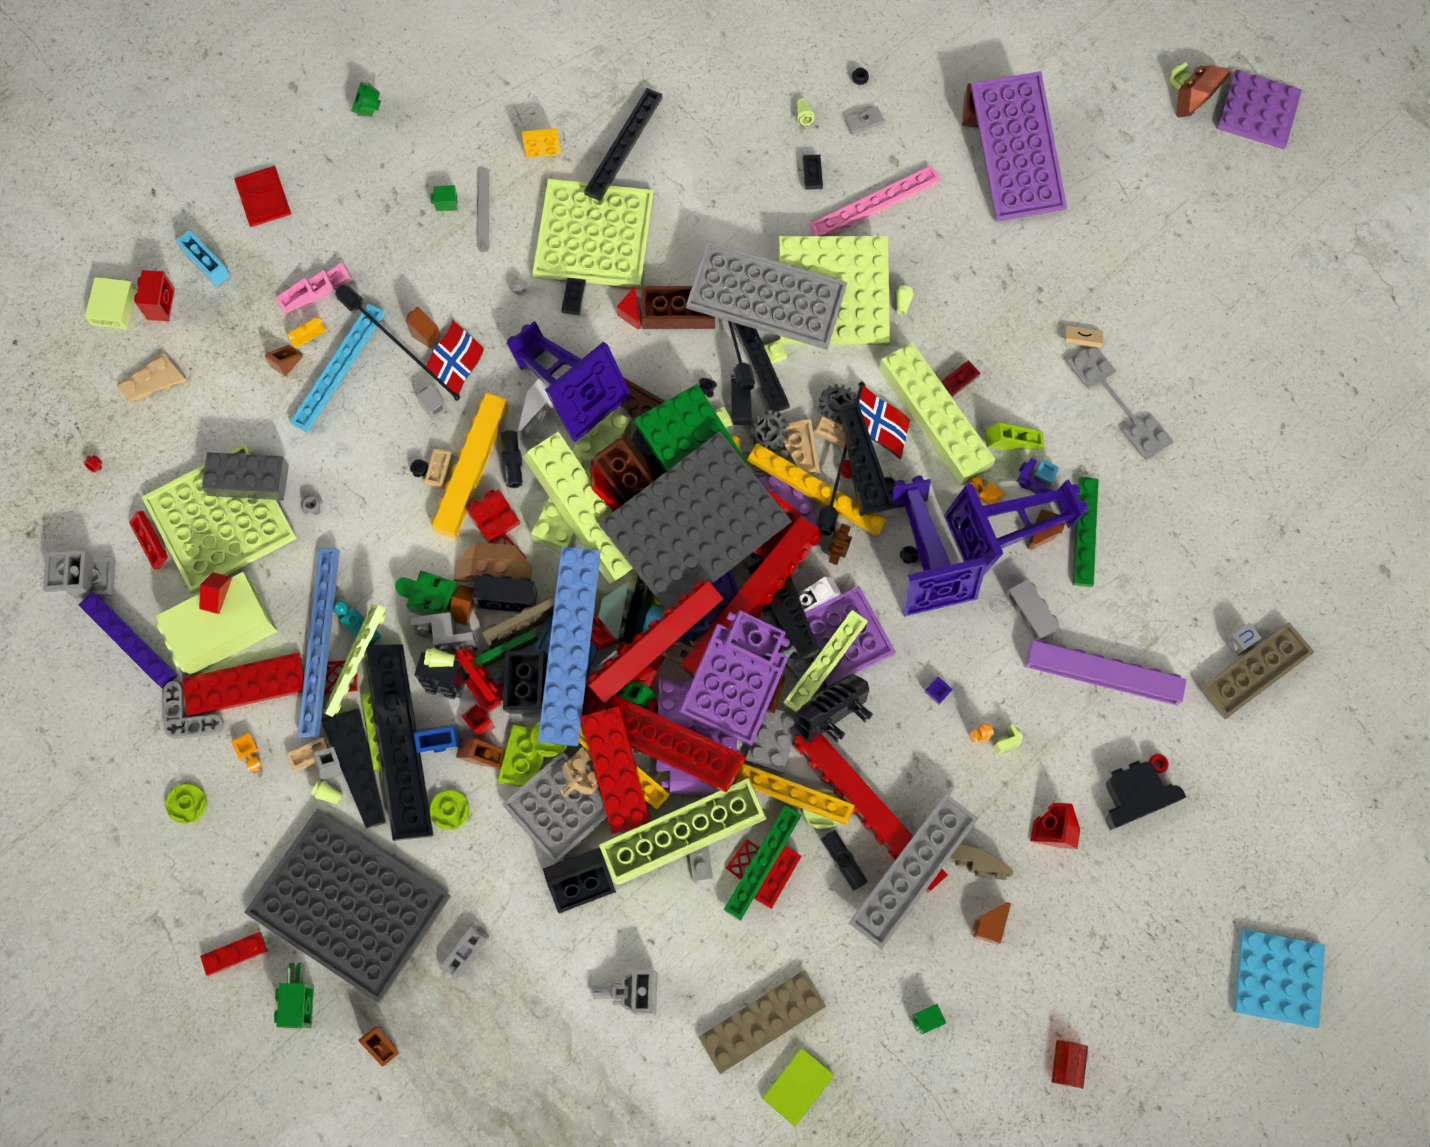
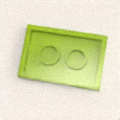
M512 724L497 782L522 787L542 770L545 757L536 753L530 744L532 728Z
M801 1048L762 1099L796 1127L834 1075Z

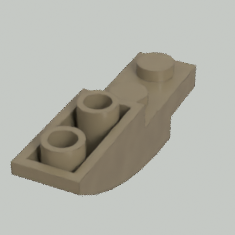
M963 844L957 847L947 861L955 862V866L967 867V864H970L969 872L975 873L977 877H987L988 874L995 875V879L1007 880V877L1013 875V870L997 857L978 848Z

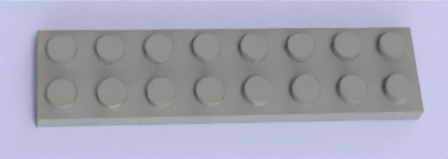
M945 794L848 924L882 950L979 818L948 794Z

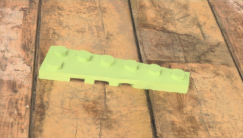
M371 604L323 713L333 717L335 713L339 712L342 705L340 701L350 688L349 683L357 673L358 664L364 657V652L374 635L378 623L382 624L386 617L384 612L386 608Z

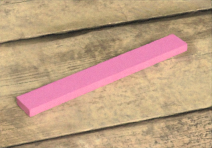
M930 165L810 223L809 227L815 236H829L940 182L941 178L933 166Z

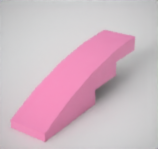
M341 262L328 272L323 270L309 280L307 278L302 279L277 296L276 299L283 312L287 313L329 294L352 280V277L345 264Z

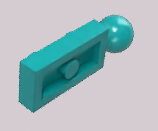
M343 600L335 602L333 606L335 614L344 616L340 622L356 638L365 618L355 608L349 611L347 602ZM376 629L368 645L374 644L381 637Z

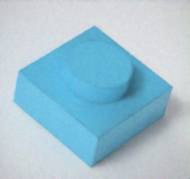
M1042 460L1034 478L1051 486L1060 467Z

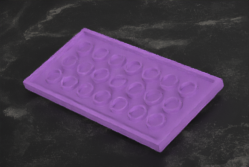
M1038 71L971 83L996 222L1066 210L1067 204L1042 72Z

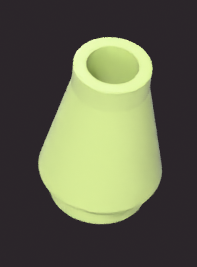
M799 99L797 101L798 121L802 125H809L814 121L815 114L806 99Z
M899 286L896 291V312L899 314H907L914 295L911 287Z
M435 648L426 649L424 665H429V667H453L455 655Z
M318 780L311 795L315 796V799L339 804L343 793L336 790L325 780L323 782Z

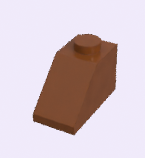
M1041 509L1036 523L1058 514ZM1065 523L1032 536L1028 549L1033 550L1054 540L1058 533L1062 534Z
M461 738L456 758L477 765L501 769L505 750L475 738Z
M1006 902L980 916L978 920L975 919L972 931L975 932L974 938L996 945L1000 944L1011 903Z

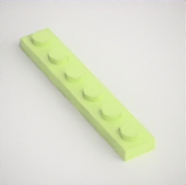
M853 610L849 613L785 699V705L797 712L815 695L868 622L866 619Z

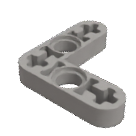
M176 681L168 682L164 686V731L166 735L173 739L215 735L223 731L225 723L217 715L185 718L183 686ZM174 686L178 689V691H175L174 697L179 701L173 700V694L170 693ZM178 705V713L171 715L169 713L170 707ZM214 720L219 723L214 729L211 726H205L203 721L207 725L213 724ZM193 722H198L200 725L196 732L190 731V725ZM174 725H176L179 728L184 727L185 731L182 729H178L175 731L174 734L172 731H170V729H173Z

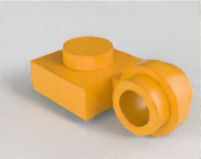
M978 476L969 480V484H973L975 491L978 492L979 490L981 492L979 499L987 505L998 503L1005 493L991 482L984 487V481Z
M983 723L978 729L972 731L969 736L972 742L978 740L981 743L989 740L991 735H994V731L990 723Z
M250 732L231 742L241 761L248 757V760L245 762L250 772H256L262 767L259 758L252 756L259 752V749Z

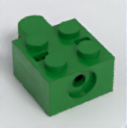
M420 570L416 581L401 577L395 584L397 593L400 596L409 598L406 604L408 610L420 616L450 612L452 596L459 587L455 581Z
M289 963L287 983H279V988L276 989L275 999L278 1001V1010L274 1012V1023H277L276 1027L286 1029L312 1028L314 985L303 983V963H297L296 966L295 963Z

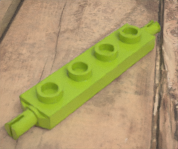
M367 679L368 691L362 694L373 770L381 772L382 775Z

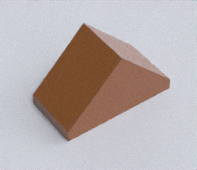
M290 345L265 354V358L271 368L285 377L303 356L302 353Z
M460 585L453 594L450 613L455 623L468 626L475 605L472 598L474 588Z
M375 1026L358 1040L382 1067L399 1054L398 1049L381 1027Z

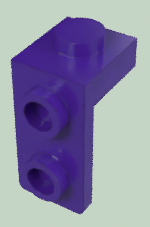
M1033 458L1028 463L1024 461L1018 470L1021 473L1016 482L1022 488L1029 489L1035 493V495L1051 492L1050 489L1029 477L1038 461Z

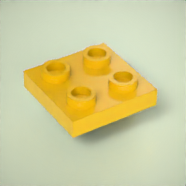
M558 128L522 131L526 157L561 154Z

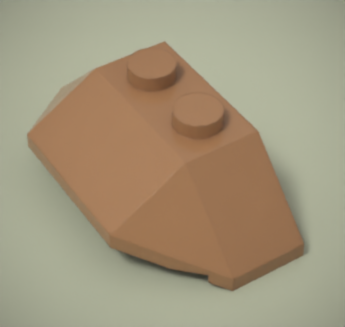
M476 542L456 561L454 581L475 582L476 575L481 576L482 574H491L493 577L498 578L510 576L512 579L520 580V578L531 579L532 566L515 545Z

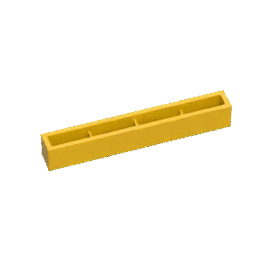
M489 393L485 394L484 399H480L478 414L473 416V426L471 431L467 432L464 448L461 447L458 454L459 461L452 468V478L450 481H447L444 498L441 497L438 503L437 515L434 514L431 525L435 533L453 539L457 538L467 513L466 509L469 508L468 505L472 501L509 408L507 399Z

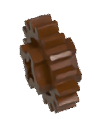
M842 523L839 532L834 531L827 550L828 553H831L829 563L837 565L840 557H846L852 540V536L848 535L851 526Z

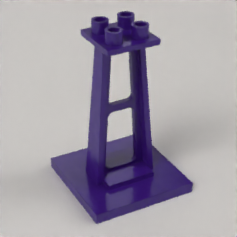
M535 321L530 325H524L519 334L510 336L506 344L519 369L522 370L527 366L547 386L545 391L569 437L574 442H577L632 396L612 352L605 342H602L581 359L545 338ZM544 351L559 359L549 369H544L535 361ZM563 365H569L571 368L557 380L552 376Z
M921 475L915 476L912 479L913 483L905 484L904 480L894 482L892 501L895 507L893 509L905 506L923 568L922 572L909 574L907 577L902 605L904 617L977 600L987 565L984 557L951 565L925 505V502L928 501L931 481L930 479L924 480Z
M1069 479L1055 491L982 506L973 484L965 485L945 512L944 518L964 562L982 557L985 558L987 563L985 575L1003 555L1002 548L1063 523H1066L1067 527L1071 528L1088 511V505L1084 500L1079 502L1077 495L1080 494V488L1078 484L1072 485ZM1056 501L1061 514L1035 524L1029 521L1025 508ZM1013 511L1018 512L1024 528L996 538L988 517Z

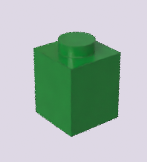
M455 185L433 186V193L430 194L431 204L435 205L436 211L457 210V191Z
M938 1004L912 1014L914 1018L911 1020L915 1030L920 1031L921 1034L946 1024Z

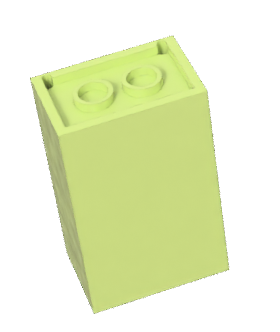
M244 572L232 577L220 614L200 610V594L156 616L158 620L156 626L160 633H164L167 638L164 642L167 648L172 650L175 655L172 657L175 665L191 676L277 632L254 584Z

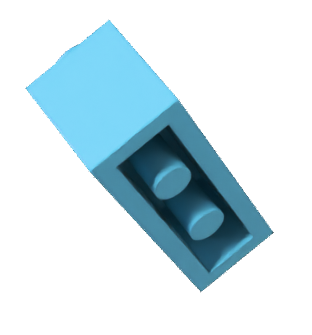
M190 230L176 240L182 253L215 287L230 276L225 266Z

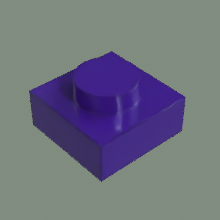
M938 676L924 692L939 705L953 689Z

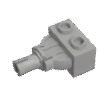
M633 970L632 974L625 976L622 980H614V984H622L621 986L594 985L593 991L602 993H593V999H621V1001H613V1005H621L635 1015H656L658 972L654 970Z

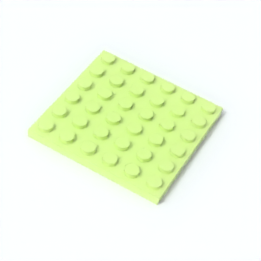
M548 179L533 277L566 281L568 278L586 280V283L641 289L654 190L610 185L602 200L598 201L584 195V190L588 183Z
M888 236L779 237V262L847 282L830 344L890 343ZM780 336L782 344H805Z
M246 444L228 452L231 454L252 455ZM205 465L142 496L191 593L200 590V584L212 572L227 576L297 539L276 500L207 496L201 488Z

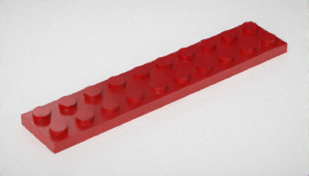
M585 684L582 716L620 706L631 748L725 793L728 792L746 760L745 755L617 695H613L607 702L603 703Z

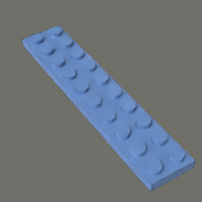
M561 547L538 743L576 747L579 745L601 551Z

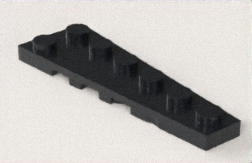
M859 403L844 405L840 408L859 514L860 516L892 510L895 507Z
M764 560L747 568L751 576ZM789 575L785 580L784 586L776 591L768 605L786 632L801 660L805 661L820 651L791 575Z
M358 708L336 714L333 717L322 718V725L331 746L334 747L340 768L365 827L368 829L386 824L361 710Z

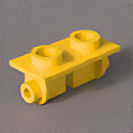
M313 317L314 319L292 331L290 330L286 334L295 349L327 331L320 317Z

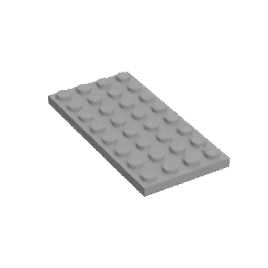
M707 241L686 308L828 350L847 282Z

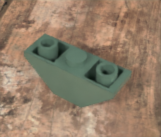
M626 583L602 598L599 611V619L615 638V644H619L620 638L623 639L625 627H622L623 620H627L628 609L625 608L626 603L631 600L632 591L629 590V586Z

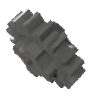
M837 384L833 388L829 385L826 390H823L822 396L818 400L821 402L818 408L823 409L821 415L826 414V418H832L834 422L839 420L840 424H842L840 408L844 405L855 404L856 399L854 398L856 393L851 394V388L846 390L844 384L841 388Z
M769 410L768 413L762 411V416L756 415L757 421H752L754 428H750V431L754 433L750 436V438L755 439L753 444L756 445L758 443L770 451L771 448L777 450V445L783 447L782 441L788 440L785 434L790 433V431L786 430V427L789 426V423L785 422L787 418L781 416V413Z

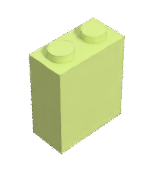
M95 277L85 318L91 325L127 329L137 289L127 279L114 280L109 277Z

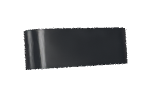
M731 374L733 425H751V390L747 392L740 391L734 374Z

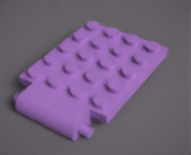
M739 610L736 614L729 612L727 619L732 621L729 629L716 624L679 713L741 742L752 745L789 658L778 653L781 645L788 647L790 640L784 638L785 631Z
M659 679L658 715L737 751V739L679 713L692 680ZM657 760L656 772H670V780H662V788H670V794L712 795L721 791Z

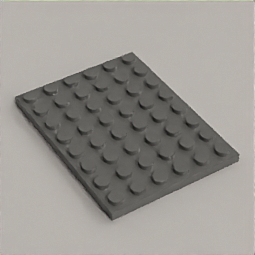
M719 431L598 525L666 610L670 606L674 607L678 603L677 600L685 593L689 594L693 590L692 586L698 581L707 580L713 584L792 521Z
M317 809L244 913L378 1003H381L451 898V895Z

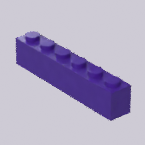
M95 592L89 594L78 604L161 688L164 689L168 682H171L178 676Z

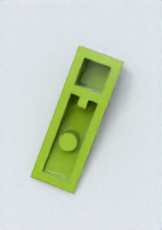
M998 422L985 430L986 446L988 448L998 450L1044 449L1043 431L1002 422Z

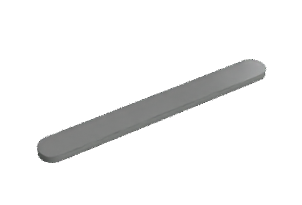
M481 168L478 172V250L480 252H487L489 249V171L486 168Z

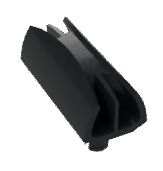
M851 674L825 688L806 702L796 712L799 718L794 725L802 739L809 743L823 732H826L838 743L839 738L841 740L844 738L845 732L834 724L853 712L864 723H866L867 719L870 720L873 713L863 706L867 702L869 693L868 682L855 674Z

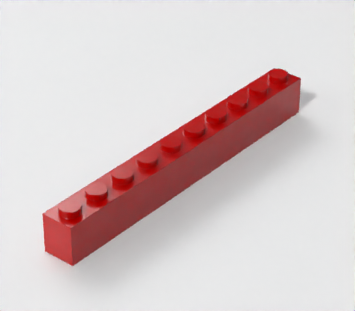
M802 517L798 518L680 663L685 672L694 677L716 624H720L728 629L730 628L732 621L727 619L729 612L736 614L741 610L756 618L760 616L764 606L772 601L776 591L784 586L785 580L789 575L794 574L797 565L801 560L806 559L809 550L820 541L821 535L818 527Z
M822 734L809 743H806L798 735L793 741L795 744L793 746L800 755L804 754L808 759V765L813 770L817 769L821 773L820 778L825 784L831 783L835 789L833 791L840 800L844 799L845 802L855 806L852 814H857L862 819L860 822L867 830L870 829L875 834V840L881 846L884 844L887 847L889 856L895 861L910 842L913 835ZM941 869L925 891L929 893L948 874Z

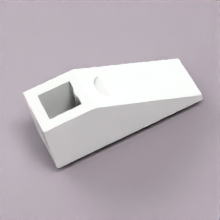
M540 379L527 391L518 429L521 438L529 435L537 421H541L545 417L546 411L554 407L545 391L547 386Z
M823 577L798 593L804 612L841 595L834 579L830 577Z

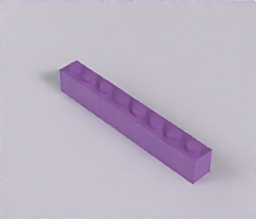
M1033 640L1031 642L1025 663L1026 668L1176 706L1183 702L1187 680L1181 678L1178 674L1170 673L1168 675L1161 673L1162 671L1152 668L1149 670L1142 668L1139 664L1129 665L1119 659L1109 660L1099 654L1089 655L1085 654L1083 650H1069L1063 645L1047 644L1044 640Z

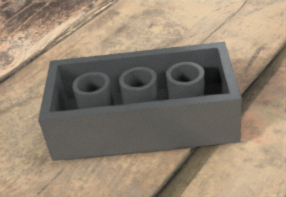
M207 452L201 488L207 496L284 500L289 464L284 456Z

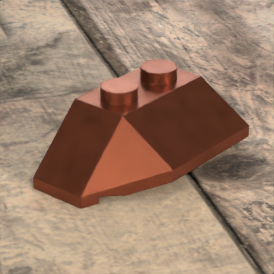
M1213 65L1197 67L1193 71L1194 73L1184 81V84L1178 90L1177 117L1193 115L1195 110L1210 99L1231 75L1230 69Z

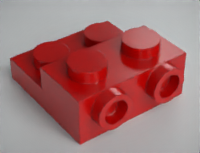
M499 489L488 491L484 495V499L472 501L468 505L469 508L466 509L468 515L488 543L493 542L502 534L521 524Z

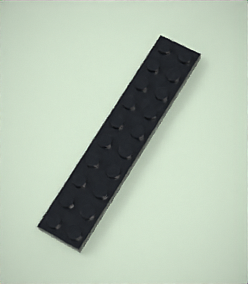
M403 644L368 645L364 652L392 840L400 841L432 837L433 829L421 754L417 753L414 733L417 729Z

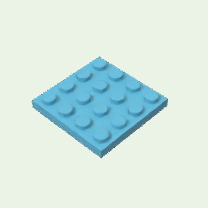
M1242 929L1234 1012L1319 1028L1325 945Z

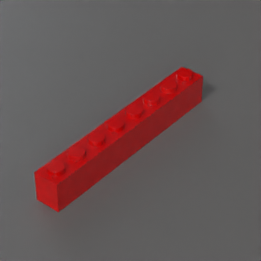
M700 580L692 586L693 590L689 594L685 593L677 600L678 603L674 607L670 606L664 610L663 616L659 620L655 619L648 625L649 629L644 633H638L633 638L634 642L629 646H623L618 651V656L614 659H608L603 664L604 668L599 672L595 671L588 677L587 686L601 702H607L723 600L722 596L709 581Z

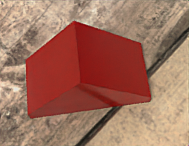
M632 288L617 305V316L636 329H641L636 288Z
M212 572L200 584L199 609L220 614L232 577Z
M477 704L461 715L479 740L495 728L491 719Z

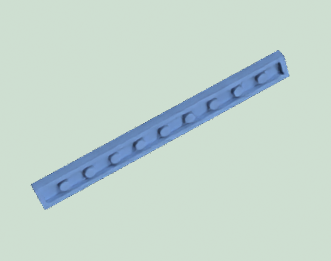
M337 548L319 549L298 737L301 739L319 738L340 553V550Z

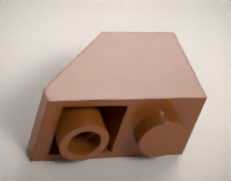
M419 307L408 313L406 323L411 336L430 348L440 335L438 326Z

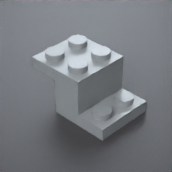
M86 551L46 552L43 590L45 592L66 591L74 598L87 597L92 592H95L99 597L113 596L115 558H93Z
M450 612L411 618V625L418 636L430 637L433 635L435 649L452 655L464 645L472 651L478 650V644L473 632L457 634L456 623Z

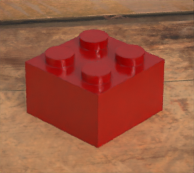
M142 270L141 276L137 280L138 292L134 296L135 304L147 320L169 321L175 288L164 271Z

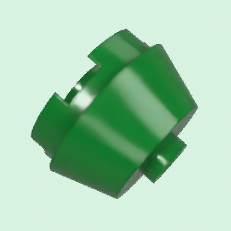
M360 82L351 111L356 113L357 116L372 117L374 110L378 111L381 100H378L380 91L369 82L368 84Z

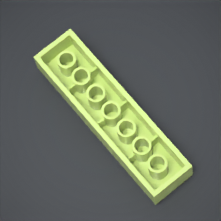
M913 342L881 360L880 371L960 485L992 468L996 459Z
M611 412L578 440L573 454L590 479L591 459L612 442L629 433L631 429L630 418L616 412ZM549 497L531 535L534 542L561 553V547L572 548L577 536Z
M555 433L527 451L522 456L581 544L585 549L601 551L599 570L607 582L611 584L633 568L598 525L613 513L612 509L592 490L590 477L560 433Z
M745 779L732 785L727 793L718 791L606 841L599 846L614 883L620 885L767 818L750 780Z

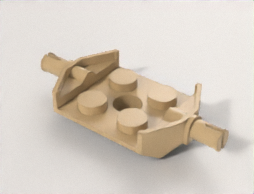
M582 747L562 767L564 777L568 782L560 791L561 794L564 793L563 796L565 797L572 790L575 791V789L583 794H593L599 787L595 771H589L586 768V764H593L590 752L585 747Z

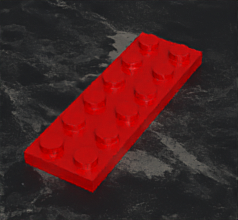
M298 652L182 678L187 716L194 717L303 692L305 676L301 654Z
M617 706L581 716L612 834L637 828L651 822L621 707Z

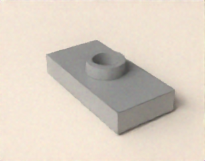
M878 106L845 118L851 134L884 124V118Z

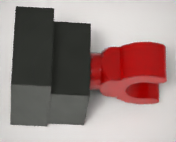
M505 667L487 671L488 678L491 681L493 680L499 688L501 702L503 701Z

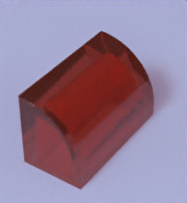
M1056 1040L1051 1083L1084 1089L1088 1046L1076 1042Z

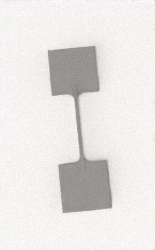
M1089 346L1066 360L1088 389L1098 383H1102L1133 421V425L1123 430V433L1145 460L1174 442L1151 413L1142 419H1137L1106 382V378L1114 374L1116 370L1097 347Z

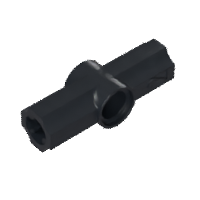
M505 430L501 433L503 448L501 457L503 469H505L506 487L519 488L523 486L518 433L513 430Z
M836 830L831 831L820 839L833 859L835 867L840 870L853 892L868 883V880L855 862L853 854L848 851ZM846 856L849 859V864L846 866L841 865L839 857Z

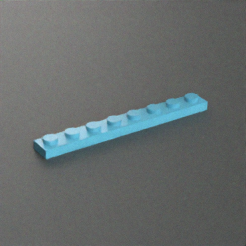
M369 303L364 309L378 323L385 316L383 310ZM361 313L291 419L290 424L306 433L309 432L377 328L363 313Z

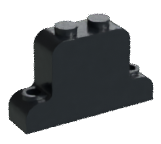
M1138 760L1129 764V769L1123 771L1122 768L1112 771V777L1106 781V788L1116 807L1109 810V814L1106 817V823L1110 831L1185 799L1186 795L1183 789L1173 784L1164 786L1155 767L1150 762L1140 763Z

